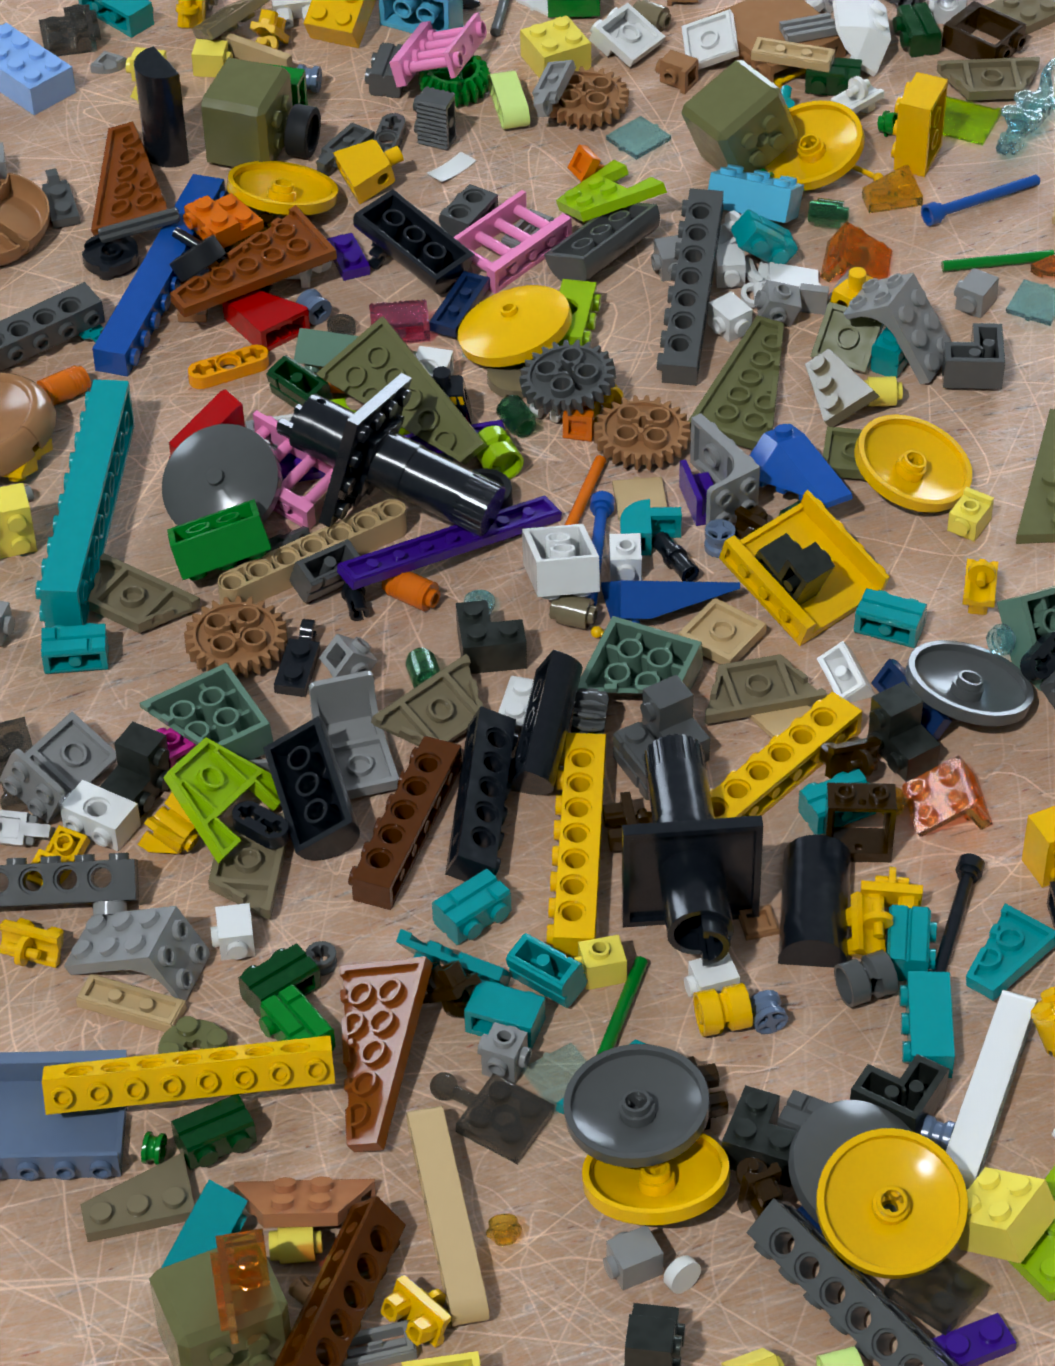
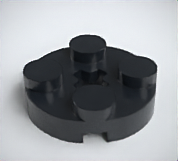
M99 234L88 239L84 244L85 250L82 251L83 264L88 271L99 275V278L102 280H112L116 275L126 273L131 269L137 268L139 265L138 245L131 236L102 243Z

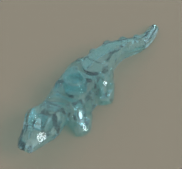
M1055 58L1050 60L1044 67L1040 77L1039 88L1035 92L1023 90L1015 93L1014 101L1016 105H1007L1001 109V114L1005 117L1008 128L1006 132L1000 134L997 140V154L1007 155L1010 153L1011 155H1016L1023 149L1026 136L1036 131L1045 121L1046 117L1050 116L1051 112L1055 109V97L1051 80L1055 70Z

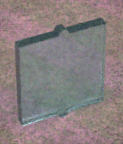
M639 116L606 135V140L618 147L619 151H624L637 160L670 141L671 135L660 129L658 124H652L642 116Z
M1024 279L1007 306L1006 313L1025 318L1026 321L1031 320L1051 326L1055 319V288L1049 287L1048 284L1042 285Z
M569 1043L552 1053H544L542 1058L529 1064L526 1069L522 1068V1073L552 1111L558 1114L559 1112L556 1111L557 1102L564 1097L572 1076L587 1061L574 1045Z

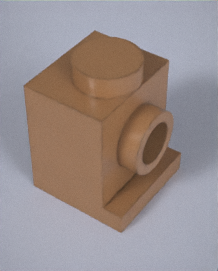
M670 50L663 58L658 60L655 71L660 74L661 83L678 88L680 93L686 94L698 81V59Z

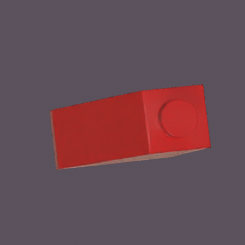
M258 289L222 303L224 319L252 345H262L268 351L297 338L299 328L310 329L309 310L306 306Z
M226 389L220 391L169 442V459L186 438L203 428L218 424H234L245 427L243 404Z

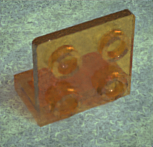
M847 221L827 242L820 277L830 283L837 274L839 276L842 275L847 267L850 269L861 267L866 270V275L878 280L888 277L892 249Z
M959 755L902 785L915 832L920 837L961 816H964L967 821L972 820L980 830L993 824L978 777Z
M263 1228L215 1236L218 1252L210 1253L221 1332L229 1330L231 1344L239 1343L232 1291H251L261 1286L270 1285Z

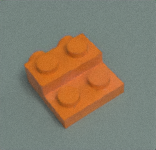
M232 193L215 201L206 195L184 206L185 214L183 215L185 225L190 230H194L202 240L215 235L223 249L264 229L263 219Z

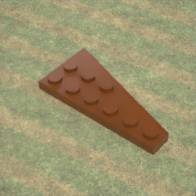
M133 121L108 128L91 232L94 236L98 234V230L102 227L168 209L147 152Z
M294 205L289 209V214L283 219L277 217L271 222V227L266 231H257L229 251L225 260L220 263L216 261L208 266V272L202 276L192 277L170 293L171 302L185 318L337 259L336 249L303 212Z
M426 956L339 966V974L343 978L344 989L340 990V999L344 1004L345 1011L341 1024L343 1064L347 1067V1078L344 1079V1090L348 1093V1107L345 1109L346 1145L353 1152L380 1151L385 1148L433 963Z

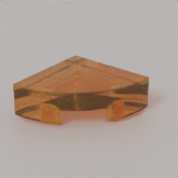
M1053 254L1032 263L1030 272L1043 278V275L1055 277V255Z

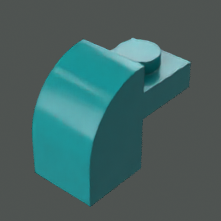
M645 499L630 504L621 514L620 534L640 533L642 556L651 555L652 538L659 532H667L671 538H681V507L650 508V499Z

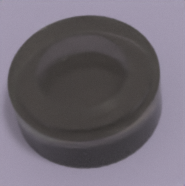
M346 314L334 315L327 321V332L355 335L356 322L353 317Z

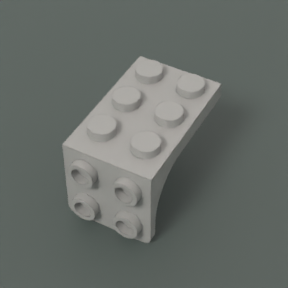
M897 273L885 279L878 280L873 278L866 281L862 285L861 291L849 302V306L844 312L846 319L868 317L884 324L893 333L920 384L930 383L941 368L944 342H951V340L944 331L937 314L934 312L925 291L922 289L914 273L904 275Z
M702 413L692 417L690 463L701 473L709 472L714 484L707 490L706 525L715 519L728 520L734 524L737 522L735 510L738 507L742 506L750 510L758 505L760 466L756 464L751 456L745 454L736 445L734 440L729 439L723 434L717 425L710 422Z
M363 671L312 682L309 685L311 718L314 719L319 716L326 725L349 799L397 789L399 776L384 731L371 723L373 715L378 713L372 672Z
M70 712L26 753L20 749L14 750L2 772L0 781L7 792L17 796L27 805L32 815L38 816V818H41L48 824L61 812L60 805L82 780L92 784L117 761L116 751L74 712Z
M177 906L116 912L111 915H92L87 921L79 940L73 946L64 967L70 975L119 970L138 971L159 981L173 997L187 1000L210 956V951Z

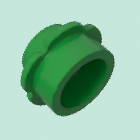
M885 110L882 116L878 117L879 132H884L885 137L893 134V127L898 119L897 113Z

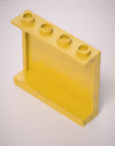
M809 490L804 492L801 503L741 540L735 535L725 540L719 559L799 646L855 612L866 588L884 591L890 578L883 566L874 561L866 552L864 546L845 530L844 525L839 520H836L825 508L822 501L815 498ZM785 533L793 541H796L802 550L816 542L822 550H825L830 555L835 565L818 594L802 605H799L755 558L758 550Z

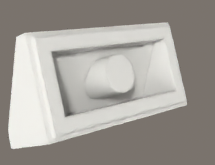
M844 641L817 658L834 693L848 702L868 699L876 695L856 656Z

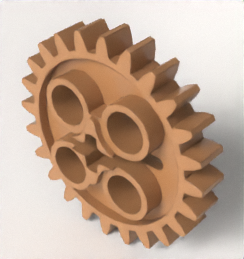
M580 66L579 71H574L559 102L552 104L553 111L550 113V118L557 117V123L567 121V127L573 123L577 124V129H580L583 124L587 125L588 129H591L592 124L602 127V122L604 121L612 124V118L619 120L620 114L626 113V107L629 106V89L626 88V82H621L620 76L614 77V72L604 74V68L597 72L594 71L593 66L589 70H585L583 66Z
M634 395L633 401H628L623 397L622 404L619 405L616 402H611V409L604 407L603 415L598 414L597 422L594 423V443L597 444V450L603 451L605 458L612 457V464L622 461L623 468L625 469L630 464H634L635 470H639L641 465H645L648 470H651L652 464L663 468V461L672 464L674 463V456L681 458L682 450H687L688 442H690L691 430L690 421H687V414H680L679 406L671 408V401L662 404L661 397H657L654 401H650L649 395H646L643 400H639Z
M240 596L235 598V602H230L227 597H224L223 604L220 605L213 600L211 609L202 606L201 615L192 614L193 622H187V631L184 632L186 654H189L190 662H196L198 670L206 667V670L209 671L227 663L236 677L238 673H242L245 678L249 677V671L252 670L260 675L261 666L271 669V660L280 661V653L285 652V644L288 643L286 621H282V614L275 613L273 605L265 608L264 600L253 604V597H249L246 602H241Z

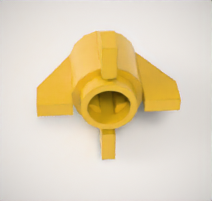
M171 792L164 803L171 809L162 806L154 816L147 818L144 823L153 833L147 830L138 845L147 852L180 854L183 850L189 852L199 840L200 836L197 834V830Z

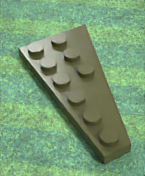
M759 315L756 316L688 420L690 421V430L691 418L702 413L710 422L715 423L723 434L729 439L734 440L736 445L752 450L763 433L773 430L784 333L783 322Z
M384 316L380 317L316 373L320 378L364 405L399 374L403 373L412 378L409 387L412 394L408 404L402 411V416H404L402 428L463 465H466L487 447L479 434Z
M1050 409L1017 532L1016 544L1055 542V409Z

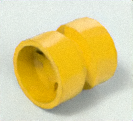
M743 983L724 986L721 993H718L714 988L694 992V1012L698 1029L703 1037L721 1034L724 1027H728L731 1031L752 1027L753 1014L746 986Z

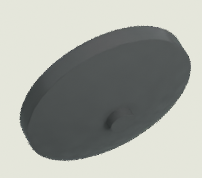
M234 424L209 426L186 438L171 455L162 479L163 502L167 513L178 526L255 499L264 523L273 512L279 499L282 485L281 467L273 449L253 430Z
M939 640L921 644L911 652L905 668V677L908 685L923 702L942 714L966 723L982 726H1005L1016 723L1027 715L1034 697L1032 684L1023 676L1021 670L1016 665L993 651L965 642Z
M630 1044L603 1051L585 1062L575 1072L567 1085L563 1108L568 1132L574 1142L585 1153L606 1164L639 1168L664 1163L688 1150L699 1139L707 1125L710 1101L705 1078L696 1065L685 1056L657 1045Z
M835 1101L813 1112L797 1130L789 1150L790 1180L801 1205L818 1224L816 1193L819 1179L827 1161L841 1145L861 1133L875 1129L896 1128L912 1131L890 1111L865 1101ZM892 1204L883 1206L884 1209H890L891 1212L897 1211L896 1207Z

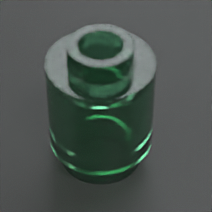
M824 198L810 200L808 222L814 223V226L841 229L842 223H848L849 207H845V201Z
M510 395L500 401L496 413L511 434L521 438L532 434L536 428V417L522 398L518 395Z
M416 648L407 656L405 666L414 688L441 671L435 654L426 648Z

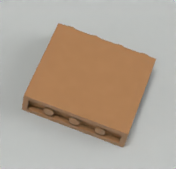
M745 0L709 16L731 9L734 14L739 56L733 59L743 60L773 83L775 73L791 66L751 60V51L757 37L786 41L779 30L780 21L821 13L804 0ZM839 35L798 42L800 44L835 49V57H846V49Z

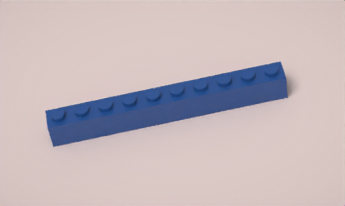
M197 174L191 176L174 206L179 210L181 220L178 223L161 228L92 348L95 371L128 377L133 367L138 365L140 354L144 347H148L154 329L159 328L163 313L169 310L171 303L170 293L181 285V281L171 268L170 263L191 249L172 237L173 231L176 227H179L200 241H203L194 230H190L185 225L183 215L185 214L184 206L206 195L214 201L228 195V191H225L224 179Z

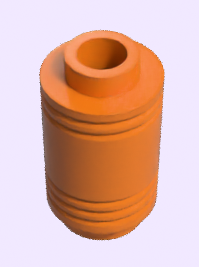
M75 365L37 381V384L46 391L54 406L87 392V388L91 386L87 371L82 366L77 367Z
M411 571L382 580V589L385 590L388 596L424 612L434 608L440 600L441 593L438 583Z

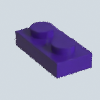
M353 233L327 238L336 249L337 259L333 260L343 281L370 275V265Z
M999 1313L931 1339L958 1366L981 1365L1015 1351L1017 1344Z

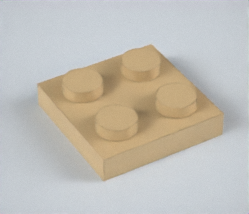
M714 597L678 635L702 642L703 656L721 665L738 662L766 633L767 624Z

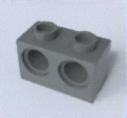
M469 184L441 211L439 215L441 228L455 237L498 207V194Z

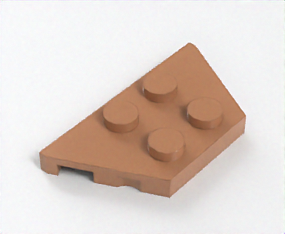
M320 1176L312 1180H295L290 1177H282L275 1181L234 1182V1193L248 1200L245 1206L246 1210L251 1215L257 1217V1221L263 1228L339 1226L345 1221L351 1206L360 1203L363 1196L373 1197L376 1194L375 1179L332 1180L330 1177Z

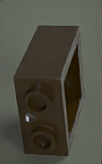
M973 1L944 24L942 47L968 59L1009 58L1024 47L1026 43V24ZM977 29L1000 41L994 45L971 33Z
M827 782L823 835L843 842L851 853V862L892 863L897 813L896 784ZM835 812H884L883 828L834 827Z

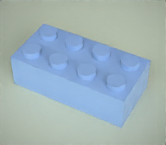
M8 23L0 25V92L32 115H36L76 93L71 65Z

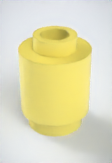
M896 376L867 377V380H863L880 396L869 403L868 407L896 406L897 400H902V382H897Z
M278 1227V1230L269 1231L270 1260H280V1264L316 1261V1254L323 1253L322 1231H315L314 1227Z

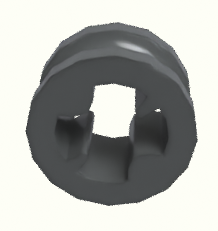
M318 941L312 943L306 949V955L318 965L320 976L328 975L336 969V949L331 943ZM322 956H326L327 959L323 961ZM320 957V961L315 960V958Z

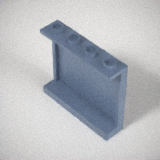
M127 1050L0 1052V1179L31 1181L47 1178L69 1180L71 1178L106 1179L108 1177H121L127 1106L46 1115L42 1074L44 1066L128 1057Z

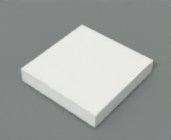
M731 9L681 26L685 54L698 59V70L739 56L734 14Z

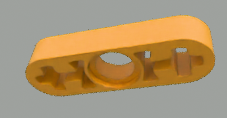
M255 344L194 362L188 367L189 384L196 389H207L262 372L269 367L268 349L262 345ZM225 365H235V367L231 369L222 368Z

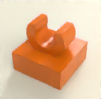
M579 144L567 168L582 182L603 168L604 165L600 164L601 159L588 146Z
M588 408V410H584L581 414L575 409L571 416H568L567 411H564L563 438L592 442L595 411Z

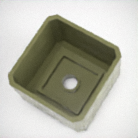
M228 57L202 99L201 111L207 162L234 168L247 162L276 161L285 146V127L288 115L293 107L290 74L285 68Z
M735 60L687 101L681 112L701 157L718 170H720V167H727L728 164L744 167L743 172L754 173V170L765 168L798 138V130L780 88L743 60Z
M248 1236L158 1269L149 1278L158 1332L173 1366L275 1365L291 1332L288 1303L258 1238Z

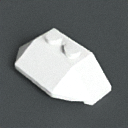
M832 0L836 31L845 49L850 53V59H861L862 70L874 77L879 70L891 40L886 7L878 0Z

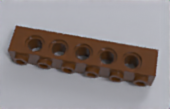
M424 736L419 747L413 748L407 770H402L397 784L398 788L395 794L391 793L389 795L383 817H378L375 822L371 841L364 843L361 860L358 866H353L350 871L348 884L352 886L354 901L387 910L392 909L461 770L462 752L460 744Z
M378 1196L351 1206L274 1366H341L347 1359V1350L353 1338L361 1329V1320L366 1310L374 1301L375 1290L387 1273L389 1260L400 1245L399 1239L406 1226Z

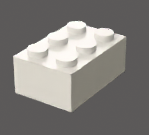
M584 524L522 529L523 565L537 597L553 600L559 598L560 595L573 594L577 597H586L593 592H600L599 555Z

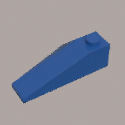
M780 424L775 429L763 433L749 455L760 466V487L770 484L776 486V492L785 494L789 491L798 494L799 500H802L804 492L809 490L815 498L822 501L825 508L853 499L851 491L807 436L792 424Z
M627 580L601 582V590L610 619L612 616L639 624L640 619H652L740 589V582Z

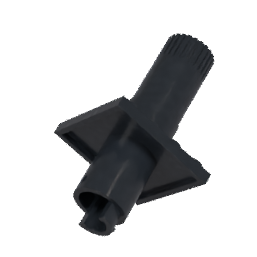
M403 373L399 374L356 412L318 394H313L303 405L298 404L294 408V414L290 421L281 418L277 422V433L288 438L292 447L334 467L319 523L327 527H331L338 519L342 520L352 506L357 507L362 497L366 494L370 495L375 487L397 498L407 500L479 536H483L490 529L503 504L506 494L504 485L399 434V430L404 422L402 411L408 404L412 391L409 390L412 378Z
M669 734L666 737L662 736L658 740H654L652 744L648 745V749L645 750L644 754L653 823L622 825L623 928L666 925L667 938L671 946L683 953L701 954L702 966H707L719 962L728 954L734 933L733 920L739 919L740 910L752 908V913L746 914L747 918L759 917L763 820L762 815L715 819L704 750L701 743H698V740L693 739L691 736L687 737L685 734Z

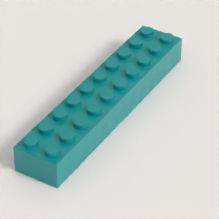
M93 379L91 391H87L85 394L86 410L80 413V432H76L74 438L75 452H71L69 456L70 472L64 475L65 491L64 494L59 495V515H54L53 517L54 534L53 537H48V557L42 560V580H38L36 583V599L41 600L39 618L41 622H45V628L56 625H85L88 622L90 613L88 599L91 590L94 588L95 575L100 569V557L105 551L135 427L129 381Z

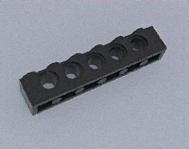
M480 706L467 728L445 875L465 882L485 869H488L495 876L499 870L501 858L497 857V854L502 846L505 835L504 832H501V826L505 822L508 808L504 804L511 790L508 776L511 774L515 763V758H512L511 754L518 740V734L515 733L516 719Z

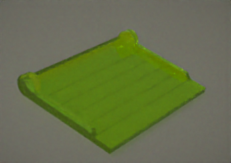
M947 96L943 135L983 146L998 121L1002 108L997 107L995 109Z

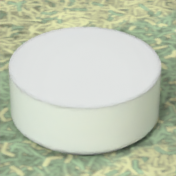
M680 1256L667 1267L663 1281L675 1294L684 1293L697 1282L701 1274V1267L691 1256Z

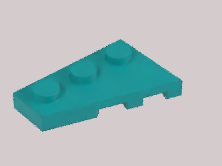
M1005 903L1001 909L1000 919L997 924H993L989 932L990 937L986 945L980 948L966 974V986L992 1001L996 1000L1003 990H1007L1055 947V930Z
M403 929L399 931L396 942L413 953V958L426 956L432 963L437 962L443 965L459 960L465 973H477L481 980L498 982L508 987L511 974L506 969L459 952V955L455 954L452 949L431 940L427 944L423 943L413 936L412 933Z

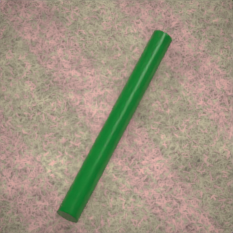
M1052 249L943 260L941 267L943 272L1046 262L1054 261L1055 254Z
M637 956L633 962L597 1054L614 1048L648 965V961L644 957Z

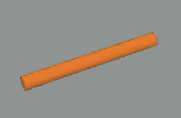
M597 455L565 525L579 523L605 466L606 458L604 456Z

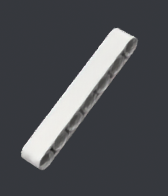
M1003 990L1000 995L946 1149V1153L952 1158L961 1172L966 1190L983 1170L1033 1023L1031 1010L1038 1003V999Z

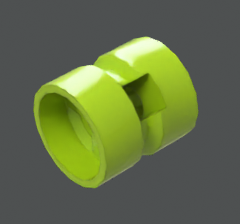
M489 426L479 431V436L487 445L476 455L483 468L497 470L505 474L509 480L515 477L523 467L524 458L504 428Z

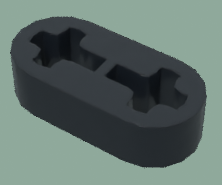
M1055 632L1044 634L1023 655L1020 669L1027 680L1046 679L1055 671V652H1050L1055 647Z
M253 801L240 802L233 808V825L235 830L268 849L282 848L289 841L288 823L283 817Z

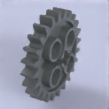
M564 340L563 346H558L556 342H553L552 349L543 346L541 347L542 354L533 352V360H525L526 367L520 369L521 376H519L523 397H526L528 404L534 403L535 410L544 407L545 414H548L552 409L555 410L556 416H559L562 411H567L568 416H571L575 409L582 414L584 412L583 407L588 406L594 409L595 401L604 403L603 395L610 396L611 388L615 387L616 371L613 358H609L608 351L602 352L599 345L592 349L591 342L589 341L584 346L580 345V340H576L573 345H569L568 340Z

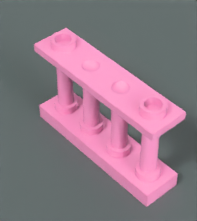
M479 12L474 13L464 27L436 31L433 29L431 21L421 22L389 62L396 87L407 86L417 72L448 67L450 77L456 78L486 38V25L484 21H481Z
M521 190L454 238L475 254L472 264L487 272V277L490 278L488 290L496 294L543 261L545 253L572 234V218L563 213L553 221H547L527 209L526 192ZM521 218L540 230L530 235L512 224ZM503 232L521 243L511 249L493 237ZM484 245L501 255V257L491 262L474 251Z
M256 410L253 413L255 432L264 440L267 439L278 446L274 452L279 463L288 453L302 460L282 481L279 499L273 511L301 527H308L310 530L316 524L314 504L328 490L334 467L292 447L288 438L277 433L278 421L272 416H266ZM312 467L326 474L305 497L298 496L290 491Z

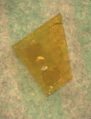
M904 165L862 188V199L869 213L923 205V195L909 165Z

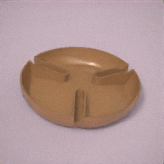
M8 173L6 179H0V267L15 262L20 257L30 253L44 237L50 221V206L44 191L31 180L13 173Z
M0 372V477L18 469L35 456L32 448L37 445L42 449L46 445L56 423L55 407L46 391L29 378L6 372Z

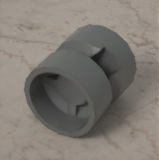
M884 950L862 956L861 962L857 959H852L835 965L834 977L837 989L844 1003L850 1008L869 1002L871 996L880 998L895 993L898 990L896 970L889 955Z

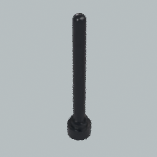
M962 854L958 859L955 871L959 883L936 956L935 970H932V972H947L972 884L982 877L985 862L975 854Z

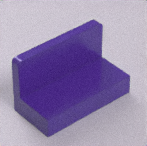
M680 460L679 487L695 525H706L707 490L710 486L714 485L709 472L692 474L687 460Z

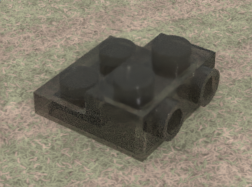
M75 4L70 7H63L64 16H52L39 20L43 47L57 57L98 51L96 41L101 40L96 10H90L89 4Z

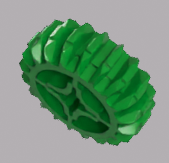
M472 55L456 78H451L448 67L420 71L418 82L421 91L429 86V88L434 87V89L444 90L445 92H454L455 106L458 107V105L462 104L468 106L469 102L477 103L478 98H484V94L488 92V87L490 86L488 74L490 72L486 61L481 60V56Z

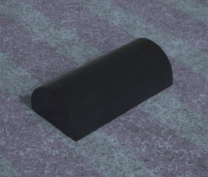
M153 46L140 52L134 60L143 143L152 164L160 167H179L189 163L180 75Z
M394 189L354 214L353 225L356 229L437 294H444L450 291L463 271L468 272L475 255L473 252Z
M554 649L535 672L514 757L515 763L508 781L511 783V790L515 792L545 795L554 790L583 670L578 660Z
M317 716L263 747L283 814L288 823L295 852L307 860H325L339 856L351 849L360 837V829L326 725Z
M806 835L793 840L785 848L778 964L835 968V965L848 961L847 940L849 938V926L846 921L845 909L850 907L851 853L848 847L836 838L826 835Z

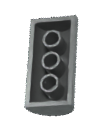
M636 203L591 219L544 254L550 270L560 281L562 279L588 281L658 228L660 223L657 204Z

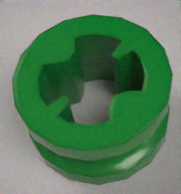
M152 1131L145 1133L141 1149V1162L143 1164H149L150 1161H154L155 1165L164 1162L167 1150L166 1133H160L159 1136H154Z

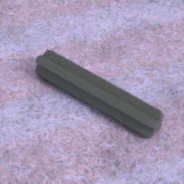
M173 207L102 227L98 230L101 242L106 243L178 223L181 218L179 210Z

